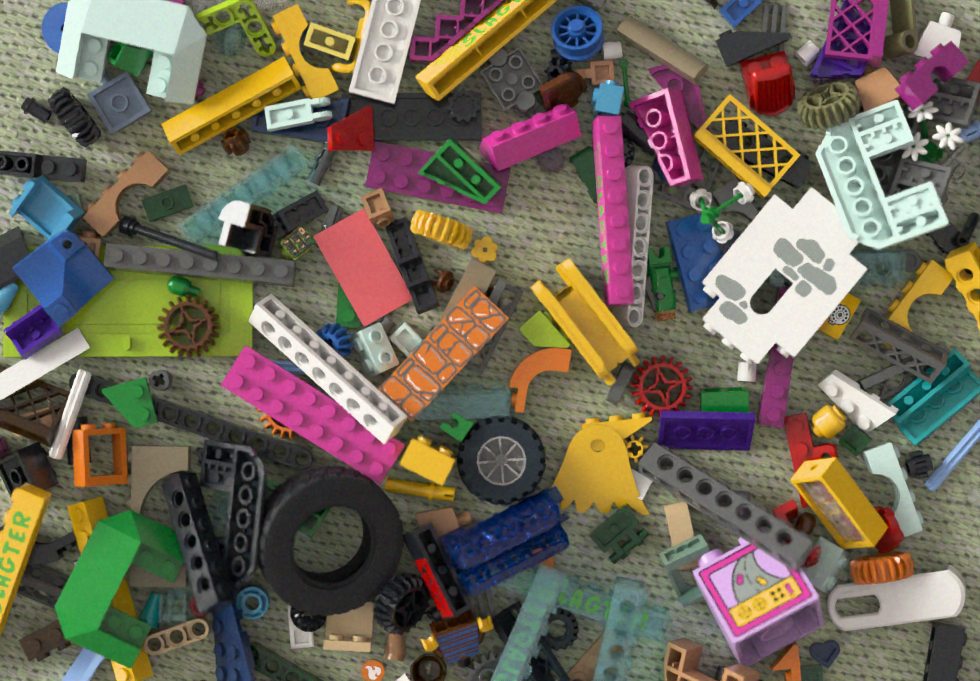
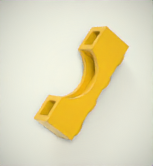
M296 4L273 15L274 21L271 22V25L276 35L281 34L285 41L281 46L286 56L291 55L295 62L291 66L296 77H302L305 83L302 89L306 97L312 99L321 98L339 90L329 68H316L304 60L300 52V38L308 24L299 5Z
M929 260L926 263L923 261L915 271L917 276L914 280H908L901 289L903 294L900 299L897 300L895 298L887 308L890 312L886 318L911 332L913 331L908 323V311L912 302L924 294L942 295L954 279L952 274L934 260ZM887 342L884 343V344H886L888 347H890L891 349H893V347H892L891 344H889V343H887Z

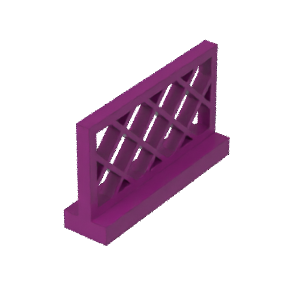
M832 0L824 57L871 62V66L880 67L889 0H868L873 5V9L866 14L858 6L865 0H857L856 2L854 0H847L851 5L843 11L836 5L838 0ZM855 9L861 18L852 23L846 14ZM842 18L848 27L838 32L833 23ZM865 20L871 27V30L862 35L856 26ZM852 29L859 38L849 44L843 35ZM837 39L845 46L841 51L830 50L831 44ZM863 42L868 48V54H858L853 47Z

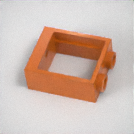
M102 423V428H95V424L81 425V429L72 430L74 486L91 487L128 483L126 427H117V423ZM112 434L113 474L90 475L89 436Z

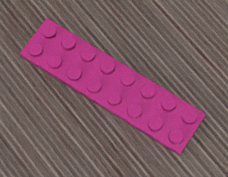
M247 345L244 346L221 383L222 387L380 485L405 446L403 442L395 437L383 444L337 401Z

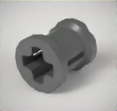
M166 370L154 371L149 376L150 387L157 391L168 389L173 382L171 374ZM164 375L163 380L166 383L158 386L156 376Z

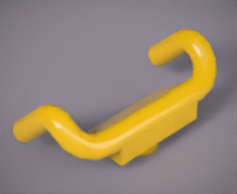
M347 0L349 6H354L355 4L363 6L365 17L359 19L355 35L356 39L350 57L354 58L351 64L334 63L329 67L331 73L350 74L354 72L371 6L369 0Z

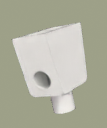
M942 12L938 23L934 21L928 22L918 38L917 50L914 53H910L909 57L919 61L924 57L929 59L932 56L930 53L932 49L940 43L944 46L950 41L959 49L961 31L951 28L955 16Z

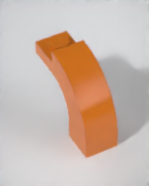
M563 348L538 350L518 364L508 386L518 388L517 393L512 392L510 406H514V412L524 413L528 386L537 374L548 370L568 373L572 350Z

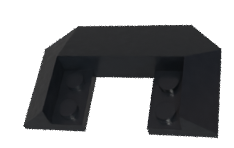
M204 440L200 486L230 492L225 538L216 536L231 588L236 591L244 586L258 568L267 473L254 447Z

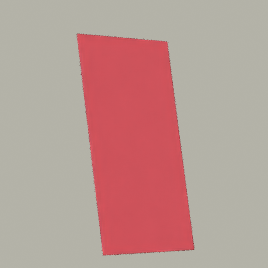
M364 208L313 236L364 327L412 300L403 277L375 227L371 224Z

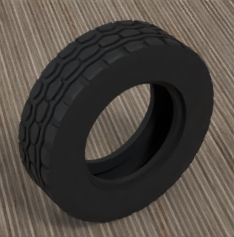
M323 465L305 469L298 474L292 475L284 483H281L264 502L258 567L274 592L278 594V597L299 611L313 615L320 614L321 616H332L334 614L339 615L350 612V610H355L374 599L380 591H383V585L386 586L389 583V579L393 578L403 553L402 548L404 547V536L402 534L404 530L402 520L399 519L400 514L387 494L372 479L352 468L346 469L345 466L332 465V467ZM330 507H344L357 512L363 524V538L359 550L346 565L331 572L314 573L304 570L296 564L293 551L295 537L302 524L311 515Z

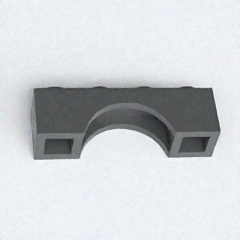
M734 178L711 193L717 207L734 197L733 189L737 187L739 182H742L741 180L738 181ZM755 200L745 204L736 201L721 211V213H738L747 218L751 223L761 209Z

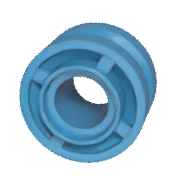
M260 585L246 586L236 598L237 609L242 611L244 618L250 620L262 617L270 606L269 593ZM250 596L256 597L259 600V606L256 608L250 607L247 603V598Z

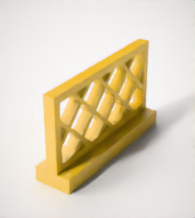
M731 94L725 98L693 135L694 141L745 184L749 183L761 199L766 197L773 186L800 156L797 151ZM729 101L737 107V117L724 118V107ZM721 112V118H715ZM738 120L739 133L726 134L725 121ZM741 120H752L755 124V132L742 133ZM721 121L722 135H713L706 128L711 122ZM758 126H759L764 132H759ZM768 134L772 138L773 147L760 148L759 135ZM755 135L756 149L743 150L742 136ZM726 137H739L740 150H730L726 145ZM717 138H723V143ZM776 142L782 147H776ZM777 150H786L793 157L787 163L778 164ZM760 151H773L774 164L761 165ZM757 152L758 165L748 166L744 162V153ZM784 166L778 173V167ZM774 167L775 177L770 183L762 178L761 168ZM758 168V173H756L753 169Z

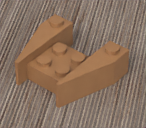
M685 637L668 641L663 663L664 681L717 680L697 671L703 648L702 645ZM738 664L724 669L722 681H758L760 672L743 664Z

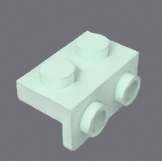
M380 322L352 335L353 347L359 352L363 360L362 366L365 372L369 373L370 378L399 365V361Z
M820 536L814 546L815 548L820 545L822 548L821 558L818 559L819 562L809 568L803 566L802 570L812 586L827 593L828 590L835 586L837 582L836 576L839 571L843 570L848 564L849 553Z

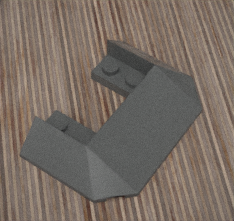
M931 73V80L939 90L923 104L925 105L927 102L932 101V107L938 108L939 111L931 113L933 119H926V123L927 121L947 125L950 122L952 126L968 129L972 116H978L980 83L953 77L943 83L937 75ZM907 104L902 106V112L913 138L918 132H920L922 138L921 122H917V117L908 118V114L911 113L908 110L909 106ZM902 149L870 160L885 198L932 182L941 206L943 207L948 201L946 191L953 174L951 167L919 160L913 161L911 155L903 159L902 155L905 150Z

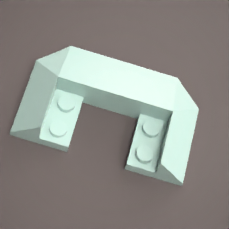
M70 0L67 6L56 72L71 79L78 77L99 83L103 82L110 40L154 50L146 94L165 98V102L194 104L207 33L200 26L189 6L171 1Z
M898 99L857 114L854 118H849L848 122L841 123L840 126H833L832 129L828 127L826 136L816 151V157L848 238L878 250L949 225L932 182L887 198L883 194L870 160L915 144Z

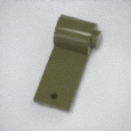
M890 0L893 34L885 36L883 53L887 58L914 53L918 48L914 0Z

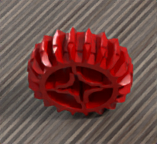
M665 355L660 356V362H657L656 356H652L651 361L653 364L651 365L647 360H644L643 364L646 368L643 369L637 366L636 369L641 374L639 376L632 374L631 376L633 379H638L637 384L630 383V387H637V391L632 392L631 396L639 395L640 397L634 403L636 405L644 403L640 409L642 412L646 411L649 407V416H653L655 410H657L658 418H660L661 411H671L670 409L672 408L674 411H680L677 406L678 404L686 407L687 404L682 399H691L692 396L685 394L686 390H693V386H686V382L691 381L692 377L684 378L683 376L689 370L687 368L679 370L682 366L681 361L677 362L674 366V357H670L668 363H665ZM660 367L671 369L678 378L666 380L663 373H661ZM653 370V384L643 388L646 375ZM660 380L662 381V383H673L672 385H668L667 389H665L666 391L663 393L661 392V390H650L652 388H656V384H658L657 382ZM680 385L677 398L670 403L669 391ZM657 393L662 400L663 406L652 404L645 395Z

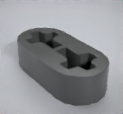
M624 361L616 381L606 397V401L617 405L635 369L631 363Z

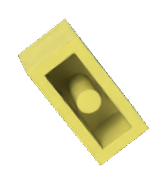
M310 21L303 45L349 60L356 38L355 36Z

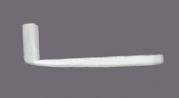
M949 565L947 570L913 574L908 578L894 582L862 585L855 582L838 584L829 594L827 611L832 622L844 631L956 617L964 606L966 584L961 573L952 565ZM875 595L880 603L879 611L872 613L840 616L836 610L837 599Z

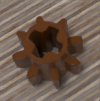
M235 127L226 130L223 134L224 140L221 141L225 152L228 155L234 153L236 156L245 154L249 150V143H251L246 130L242 128L239 131Z

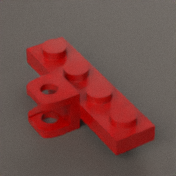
M807 412L785 416L784 425L795 473L804 461L826 459L824 453H829L831 458L836 457L839 460L835 444L825 443L814 446ZM799 493L802 508L810 507Z

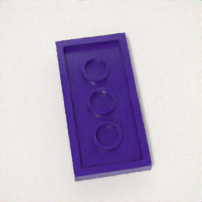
M661 411L657 444L660 446L665 445L669 449L750 451L755 413Z

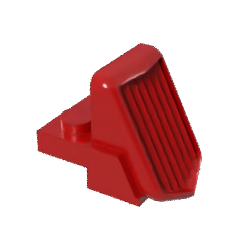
M785 51L739 63L750 110H755L761 115L776 117L792 105L793 100L796 99L795 83L792 76V68L788 63Z

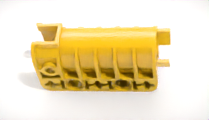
M568 258L556 266V271L568 286L554 296L540 280L529 288L543 306L547 308L566 336L569 337L576 346V349L595 371L598 378L603 379L609 386L616 381L610 371L618 366L617 363L621 364L627 358L635 367L640 362L635 355L639 350Z

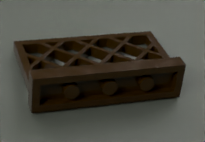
M0 365V372H3L4 370L8 369L7 367ZM34 380L30 385H26L4 398L11 397L14 406L7 409L0 408V428L51 447L54 441L53 435L60 424L70 392L41 380ZM38 387L44 389L45 395L32 399L29 390ZM27 392L30 400L16 405L14 396ZM59 395L66 397L63 404L53 407L50 398ZM48 400L50 409L37 413L34 404ZM32 405L34 415L28 417L20 416L18 410ZM53 413L54 421L50 427L41 424L39 418Z

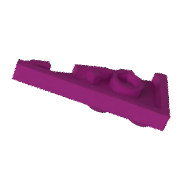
M664 65L649 68V73L663 89L681 90L688 119L699 130L707 120L699 85L692 84Z

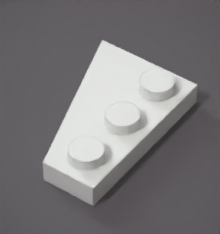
M836 369L818 383V386L866 434L894 416L899 410L893 405L889 407L879 401L880 397L876 394L870 395L860 389V384Z

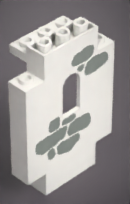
M812 187L794 209L774 194L703 280L702 284L705 286L703 291L713 299L715 296L719 297L718 301L703 317L702 321L705 322L703 327L713 335L716 332L723 337L721 342L731 350L736 347L742 352L740 357L751 365L754 362L757 365L774 344L778 345L776 350L784 357L788 358L790 355L794 358L867 270L865 266L849 254L858 244V241L848 238L837 208ZM776 269L789 279L793 285L769 313L759 315L751 309L750 299L772 271Z

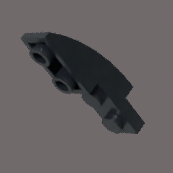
M0 151V175L34 179L43 175L48 180L85 183L86 159Z

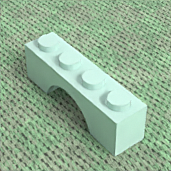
M884 442L862 450L868 472L885 476L894 487L895 502L892 510L904 537L923 531L921 524L924 521L920 511H916L913 502H916L915 495L912 489L907 487L905 480H908V476L904 467L899 465L898 458H900V454L896 445H892L891 442Z

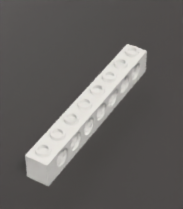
M272 294L255 305L248 322L375 437L385 444L399 433L408 416Z

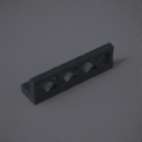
M520 601L508 606L491 618L496 633L509 653H513L509 647H514V649L516 648L526 655L527 659L525 661L515 660L528 681H555L551 670L555 671L559 676L560 680L558 681L570 680L539 630L533 633V627L522 622L524 618L531 622L533 621ZM512 610H516L520 616V621L515 619L511 613ZM526 630L533 636V642L526 647L519 646L515 643L514 636L518 632ZM520 636L519 640L521 642H527L528 637L526 636L525 638H522V636ZM538 650L544 653L546 660L541 659Z

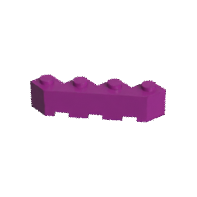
M461 0L460 16L436 14L435 38L411 37L410 64L430 65L505 0Z

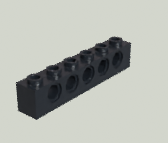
M178 472L161 485L199 613H219L235 602L233 591L197 474Z

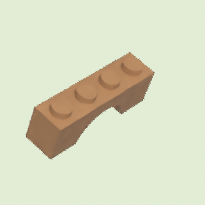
M147 151L146 153L141 152L133 161L135 164L129 170L126 168L118 175L117 179L119 180L113 187L111 185L106 187L101 193L103 197L97 203L92 202L85 209L84 212L86 214L82 218L102 237L107 238L119 226L122 220L119 213V204L127 190L138 185L156 188L171 173L152 152Z

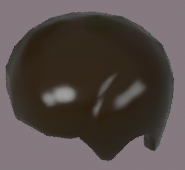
M434 653L420 655L410 667L412 681H444L447 676V665L441 657ZM429 663H431V667H430V671H429V675H428V674L426 673V670H425V669H426V666H427Z

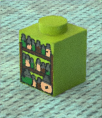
M301 225L280 242L283 246L280 251L288 260L293 258L297 262L313 249L317 243Z

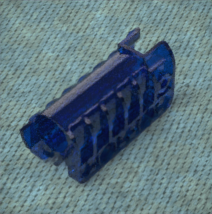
M556 486L548 490L542 489L539 493L526 497L523 501L510 505L507 509L495 513L467 529L459 527L443 536H439L441 543L448 550L447 555L467 593L471 595L480 594L568 548L570 544L569 538L561 523L568 520L569 516L560 512L557 503L564 499ZM539 548L542 549V550L538 551L537 553H532V552H533L534 550H536V549H539ZM495 570H501V571H499V572H497V573L491 575V572H493V571H495Z

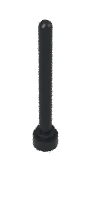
M124 216L120 221L119 231L122 234L128 236L139 234L212 260H216L219 257V253L215 250L142 226L133 217Z

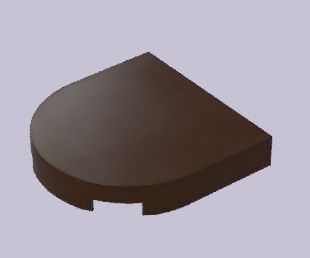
M568 72L539 86L545 112L552 110L560 104H567L571 108L579 103L578 98L582 93L585 94L587 90V83L579 73Z

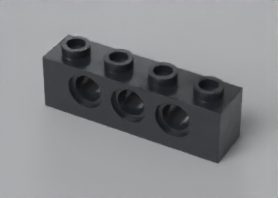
M738 120L728 121L725 126L726 134L739 133ZM741 121L742 133L754 132L747 128V123ZM767 134L759 135L760 148L773 147L772 141L767 139ZM755 135L746 136L750 140V145L747 148L743 147V150L756 149ZM726 137V145L730 150H740L739 137ZM776 142V147H782ZM777 150L778 164H780L782 157H786L789 160L793 157L786 150ZM770 151L769 158L761 157V165L774 164L773 151ZM797 151L800 154L798 159L779 179L795 189L802 186L813 165V162L808 160L809 156ZM757 152L744 153V162L752 166L758 165ZM774 167L761 168L763 172L775 177Z

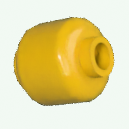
M825 405L812 416L811 419L814 425L811 428L819 438L824 436L827 439H831L846 427L845 420L847 418L836 405L833 407Z

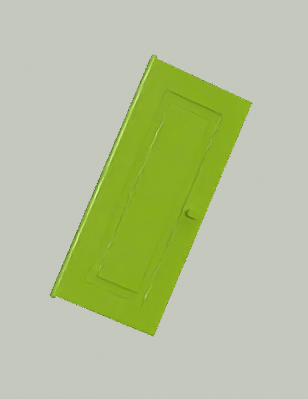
M223 245L203 246L215 250L219 254L243 256L237 248ZM27 246V247L29 248V250H30L31 253H32V252H33L34 250H36L39 246ZM100 246L99 260L103 265L106 246ZM143 246V247H153V248H164V249L183 250V249H180V248H177V247H174V246ZM109 270L114 276V280L92 297L77 314L60 327L64 333L52 341L54 342L78 328L90 348L75 357H178L179 349L174 354H171L169 350L172 345L166 348L162 345L167 338L159 339L158 335L164 331L157 329V325H164V322L158 320L159 316L166 317L162 309L166 308L170 311L172 308L168 302L172 301L176 306L178 304L177 297H181L172 294L167 288L168 280L173 276ZM183 277L189 279L192 282V286L200 288L198 295L200 297V304L207 300L209 302L207 308L214 306L216 309L211 315L218 314L220 319L214 321V323L221 324L220 329H214V331L220 334V337L212 336L211 339L216 342V345L212 346L208 343L206 345L210 350L208 353L201 348V357H238L245 345L253 349V325L248 322L253 312V283ZM20 278L13 282L19 289L8 311L4 312V358H22L11 339L5 334L4 329L40 305V302ZM190 295L193 302L195 296ZM181 297L183 303L186 302V297ZM187 309L191 318L200 317L202 319L206 317L199 310ZM180 312L173 318L171 329L180 323ZM186 318L187 323L183 329H186L192 335V327H195V324L192 325ZM208 324L199 329L197 333L198 342L205 336ZM173 336L177 343L191 345L188 336ZM185 351L183 357H187V351ZM192 351V357H198L195 351Z

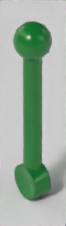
M622 59L619 62V66L622 68L625 93L623 104L625 107H630L628 103L632 102L629 96L626 67L628 66V61Z

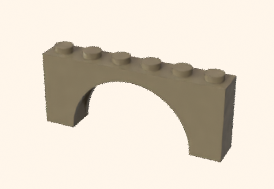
M132 446V450L128 451V464H132L127 480L128 487H131V497L127 498V510L143 515L146 499L158 481L168 474L190 470L191 446ZM183 563L174 583L134 564H130L125 574L126 581H129V587L186 588L189 583L185 563Z

